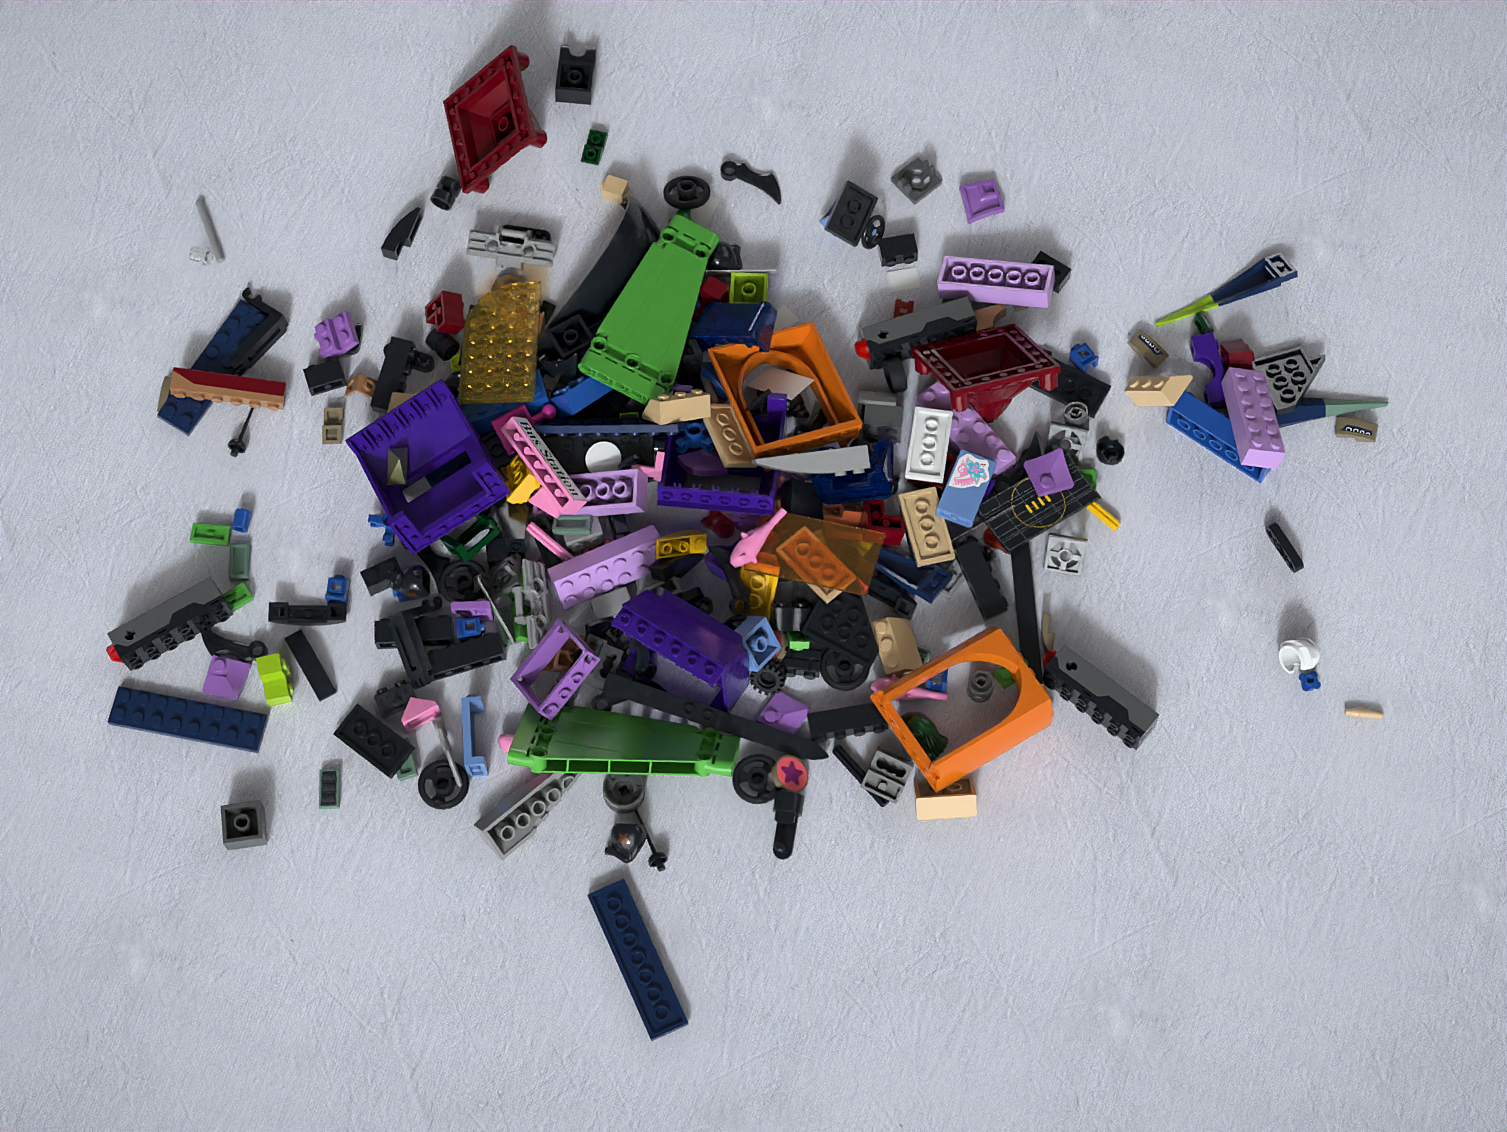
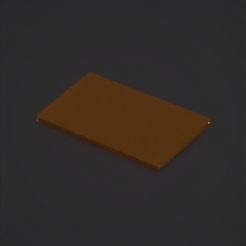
M786 513L767 536L756 557L757 563L750 562L745 564L743 569L867 596L885 539V533ZM761 515L757 528L769 521L773 516Z

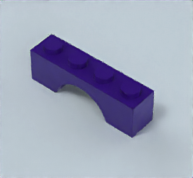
M1213 333L1191 336L1189 347L1193 361L1206 365L1213 374V380L1205 386L1203 392L1204 400L1212 409L1225 408L1227 405L1221 382L1226 372L1223 369V356L1219 355L1218 339L1214 338Z

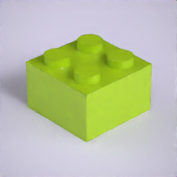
M731 272L730 315L767 317L768 273Z

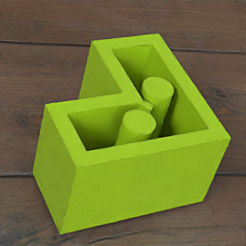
M279 653L256 658L259 677L263 682L265 699L269 707L292 702L291 695L294 694L292 683H289L288 677H291V672L286 660L282 659Z

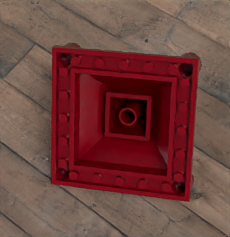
M510 45L443 101L463 193L469 194L471 191L480 194L485 193L489 189L490 184L487 177L491 173L495 172L501 165L520 152L521 149L528 146L542 148L547 142L546 132L541 130L538 121L528 106L525 87L522 81L521 71L528 68L530 64L529 56L517 51L516 46Z
M1015 323L911 347L915 371L921 375H927L931 372L950 392V407L956 412H963L971 405L986 423H992L994 420H997L1011 403L1012 398L1032 385L1034 381L1039 380V386L1045 391L1054 390L1058 386V374L1061 373V366Z

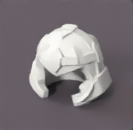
M1297 637L1294 640H1288L1280 644V664L1289 674L1294 673V665H1301L1300 669L1306 670L1314 668L1320 661L1319 647L1310 638Z

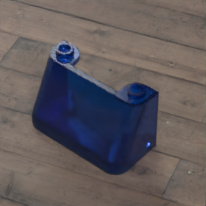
M711 301L704 307L691 330L689 338H696L701 351H708L707 349L714 347L715 344H745L748 348L757 346L760 352H769L778 311L771 303L765 301L761 303H720Z
M891 438L881 439L876 442L875 452L868 453L870 468L864 469L865 473L853 474L852 470L846 471V475L835 476V473L812 474L811 480L820 500L827 505H837L889 498L894 487V446ZM821 447V448H819L818 451L831 450V449H836V448H834V447Z

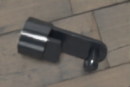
M792 791L775 792L773 812H775L774 820L777 822L773 853L780 860L788 859L793 853L798 817L802 816L805 796Z

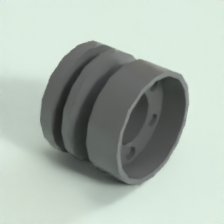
M607 774L603 781V797L606 805L612 811L619 814H628L638 809L644 800V781L642 776L639 774ZM627 789V793L622 796L620 791Z

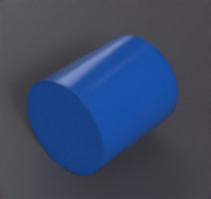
M236 509L231 529L240 533L248 532L252 513L245 509Z

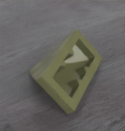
M407 447L388 449V486L406 484Z

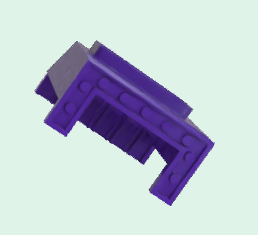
M442 379L436 381L345 440L349 448L357 456L388 517V520H386L388 526L413 555L511 493L475 427ZM407 447L406 484L388 486V449ZM464 451L467 452L471 459L470 464L417 498L407 502L402 492L403 490Z
M674 384L673 395L675 392L691 393L693 386ZM771 393L768 396L767 416L751 414L765 444L785 439L787 429V394ZM703 418L694 419V420H689V424H690V423H699V424H701V422L703 421ZM679 433L668 435L661 481H658L657 485L658 506L773 516L777 505L781 471L771 470L766 472L761 466L756 468H728L727 475L761 477L760 488L756 490V493H753V490H751V493H741L738 488L737 492L734 491V488L731 489V492L720 491V487H717V490H715V486H712V490L701 489V485H698V488H695V485L692 488H685L683 486L686 471L677 462V456L682 454L676 451V448L679 447L676 444V440L685 435ZM711 443L710 445L714 447L715 452L718 454L714 443ZM689 447L687 451L683 454L702 450L703 448Z
M648 589L623 603L622 609L611 623L614 628L617 627L628 635L629 643L633 637L641 642L643 646L645 645L649 650L650 661L657 652L663 658L674 662L676 666H680L681 669L692 673V676L705 681L710 687L713 688L714 685L720 687L721 689L709 705L710 707L730 713L749 685L747 649L743 648L742 636L668 590L664 589L659 596ZM630 647L631 653L620 667V670L634 678L637 674L634 669L636 652Z

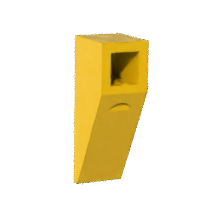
M687 529L656 539L655 558L706 552L707 533L697 529Z

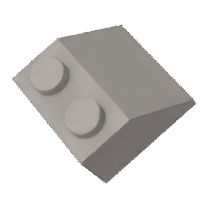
M860 391L858 399V415L860 419H864L865 404L897 406V394L890 391Z

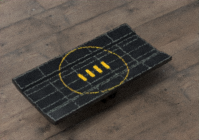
M1069 453L1065 454L1064 457L1074 482L1073 488L1038 497L1029 476L980 504L978 509L979 516L1008 553L1101 499L1099 493L1077 468Z

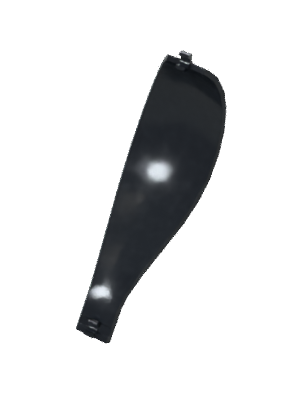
M630 194L623 195L627 202L620 205L625 212L604 252L579 287L534 343L514 377L534 371L532 360L540 354L546 355L550 361L560 359L550 343L547 330L577 314H580L587 327L605 318L651 245L660 238L661 232L651 215Z

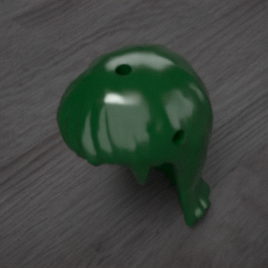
M912 711L902 714L900 717L931 762L935 761L939 754L943 753L947 747L948 738L938 732L935 724L925 714Z

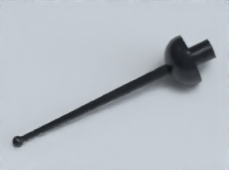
M252 407L238 439H231L228 443V448L231 449L230 455L233 457H237L238 453H245L246 444L242 439L254 410Z
M636 809L635 812H636V815H637V817H638V820H639L640 824H643V825H644V823H643V821H642V819H641V817H640V815H639V813H638V810ZM647 832L646 839L653 853L648 859V864L650 867H657L659 872L666 869L664 863L668 860V857L663 852H656Z

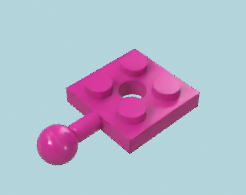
M522 404L491 421V424L506 453L510 456L517 451L501 429L511 417L526 418L531 426L544 418H554L557 410L554 405L547 404L542 408V412L531 417L526 406Z

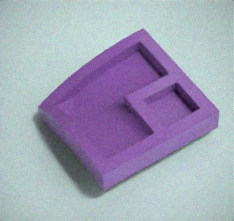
M994 179L959 186L968 224L991 215L1004 213L1005 207Z
M1062 447L1024 463L1025 470L1038 497L1067 490L1074 486Z
M702 449L677 456L678 464L690 474L712 477L728 473V468H724L715 450L707 453Z
M477 599L475 601L451 602L453 614H460L466 618L479 616L480 621L494 622L490 601Z
M213 655L202 693L239 700L247 681L251 664Z
M780 691L775 693L756 722L795 735L806 719L807 713L812 708Z

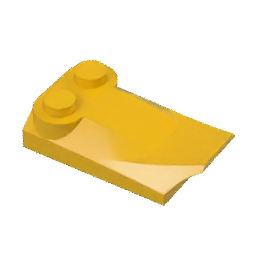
M517 453L505 468V476L509 479L506 484L511 492L506 497L507 501L512 504L527 502L531 493L541 485Z
M759 552L756 557L757 563L750 562L741 566L740 570L743 583L750 589V610L744 616H763L770 623L771 604H774L781 567L778 564L777 556ZM741 600L736 601V610L742 611L744 609V603Z

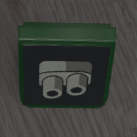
M1199 312L1196 313L1194 324L1200 334L1214 332L1207 317Z

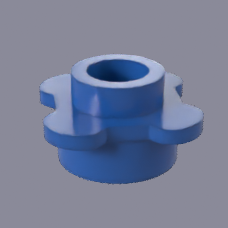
M1316 671L1299 675L1303 691L1307 692L1320 688L1321 683L1318 682Z

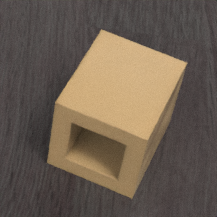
M608 175L600 186L603 199L619 204L624 203L623 195L629 192L628 181Z

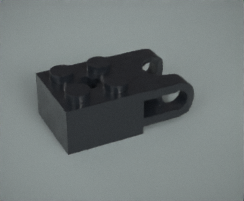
M561 45L555 86V102L591 105L596 48L587 47L586 53L583 56L577 57L570 53L569 45Z

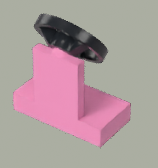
M657 451L655 467L640 465L639 462L643 457L641 454H635L623 460L618 465V469H639L646 473L648 477H653V480L661 481L665 452Z

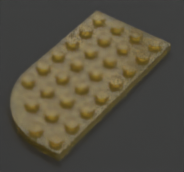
M541 281L515 282L502 285L499 290L483 295L478 299L475 307L469 310L464 325L458 395L459 404L535 402L542 292Z

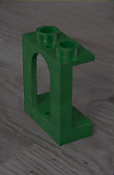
M484 512L477 514L475 517L478 521L456 540L448 535L440 538L451 554L465 562L500 533L496 527L498 525L491 516L488 518ZM489 529L488 534L470 550L467 551L464 546L478 533Z

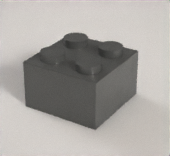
M865 404L863 440L872 443L877 441L888 444L900 443L903 407Z
M260 800L220 806L223 844L227 850L267 845L265 807Z

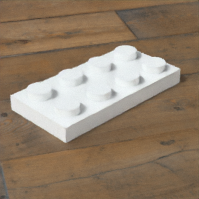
M915 407L905 478L943 483L953 411Z

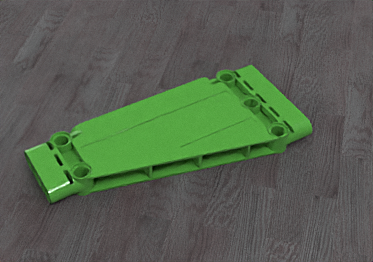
M675 214L667 227L661 231L658 241L651 245L600 325L595 338L591 341V346L578 364L579 370L646 406L650 399L658 398V395L670 394L673 390L706 265L720 241L719 236L709 229L681 215Z
M528 702L510 745L507 764L529 767L530 771L534 773L689 775L701 777L716 774L732 777L741 737L719 734V731L714 728H706L700 731L694 725L574 706L570 709H566L563 706L555 717L549 720L538 713L531 703Z

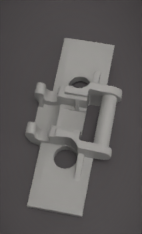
M499 226L498 233L470 229L466 255L496 259L497 267H515L516 270L523 271L522 263L552 267L556 242L533 239L532 231L530 230L524 232L504 229L503 226ZM503 236L524 239V244L504 242L502 239ZM495 240L498 243V248L491 251L488 244L490 241ZM532 246L534 253L531 256H526V249Z
M522 559L524 587L512 588L516 611L514 622L521 625L527 624L529 649H534L550 630L549 623L552 621L550 595L548 589H546L545 567L543 563ZM533 583L536 584L537 591L535 590ZM523 601L530 602L531 604L530 613L525 615L523 613Z

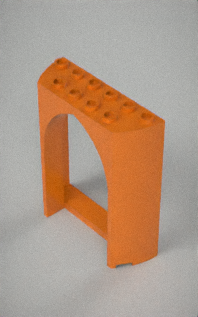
M813 321L707 349L711 363L756 459L791 455L838 442L840 448H847V444L852 439H856L860 433L863 423ZM760 364H770L814 379L809 386L817 398L829 423V427L765 444L750 411H745L747 404L743 397L742 386L746 377ZM763 467L766 472L771 471V469Z
M994 626L986 628L870 696L935 793L1051 725L1052 717H1054L1051 699L1047 694L1046 688L1035 678L1034 671L1028 668L1022 654L1013 647L1012 640L1003 633L1001 628ZM986 661L1005 667L1012 675L1018 687L1017 700L1013 711L998 725L932 763L891 704V701L946 669L963 662Z

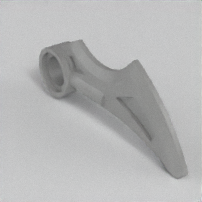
M442 718L432 720L456 783L460 787L463 783L451 752L452 749L447 738L448 734Z

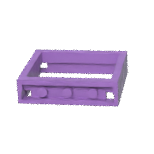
M558 618L510 680L538 713L552 720L601 659L571 626ZM570 637L583 653L547 698L542 701L530 686Z

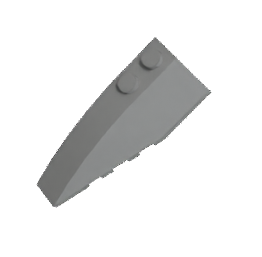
M867 445L751 460L752 464L803 474L835 473V476L846 475V471L853 470V474L865 473L864 469L870 468Z
M542 773L500 802L473 825L489 847L501 860H504L536 833V828L539 824L547 819L551 809L559 804L562 795L570 790L582 773Z

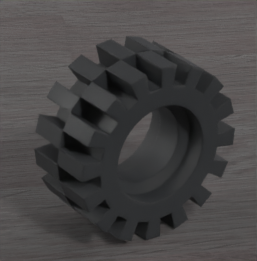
M774 658L768 661L758 672L751 671L750 684L754 685L753 689H759L758 693L760 694L762 691L765 692L764 695L768 696L769 692L771 696L775 692L779 693L787 678V671H784L785 666L780 667L781 662L775 663L776 659ZM763 672L771 673L774 675L775 680H765L761 674Z

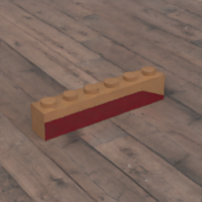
M173 367L170 383L171 394L178 398L186 396L199 401L208 399L215 403L230 402V404L235 406L244 404L252 408L266 407L272 411L284 409L287 390L285 382Z

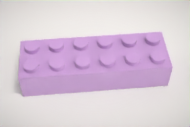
M944 256L937 282L939 298L957 300L968 296L969 301L1049 308L1055 283L1054 266Z
M1229 367L1221 385L1241 465L1277 469L1286 453L1265 372Z
M939 381L916 396L915 407L953 411L949 446L957 456H959L961 449L965 451L970 450L978 456L989 457L994 462H997L995 472L991 478L993 481L1015 467L1016 457L971 405L963 412H956L950 407V392Z
M639 469L568 475L587 502L576 514L561 513L560 515H592L593 517L646 512L648 475ZM535 505L533 506L534 516L545 513L548 520H554L552 515Z
M650 525L548 568L547 571L555 593L563 609L566 610L592 599L597 594H604L614 588L651 574L648 566L658 560L655 558L656 539L661 538L655 526Z

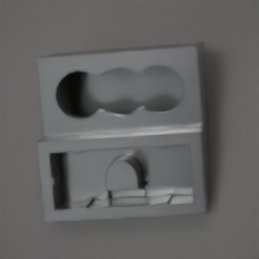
M589 634L585 642L601 660L584 679V682L602 691L608 673L615 675L624 651L608 645V641Z
M878 746L860 787L897 804L914 767V762Z

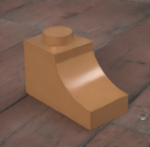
M996 304L973 311L977 319L976 332L994 328V324L1006 316L1005 304Z

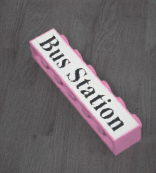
M511 417L501 429L503 434L561 513L576 514L587 502L585 497L537 432L532 428L528 420L521 417Z

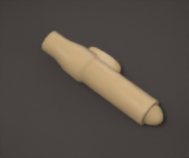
M1365 707L1345 708V715L1376 719L1384 717V713L1381 711L1366 710Z

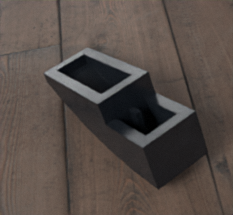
M417 207L409 212L391 230L381 247L383 257L397 261L403 246L411 247L423 219L421 208Z
M695 553L660 558L648 567L652 579L667 583L674 576L682 578L702 561L705 555Z

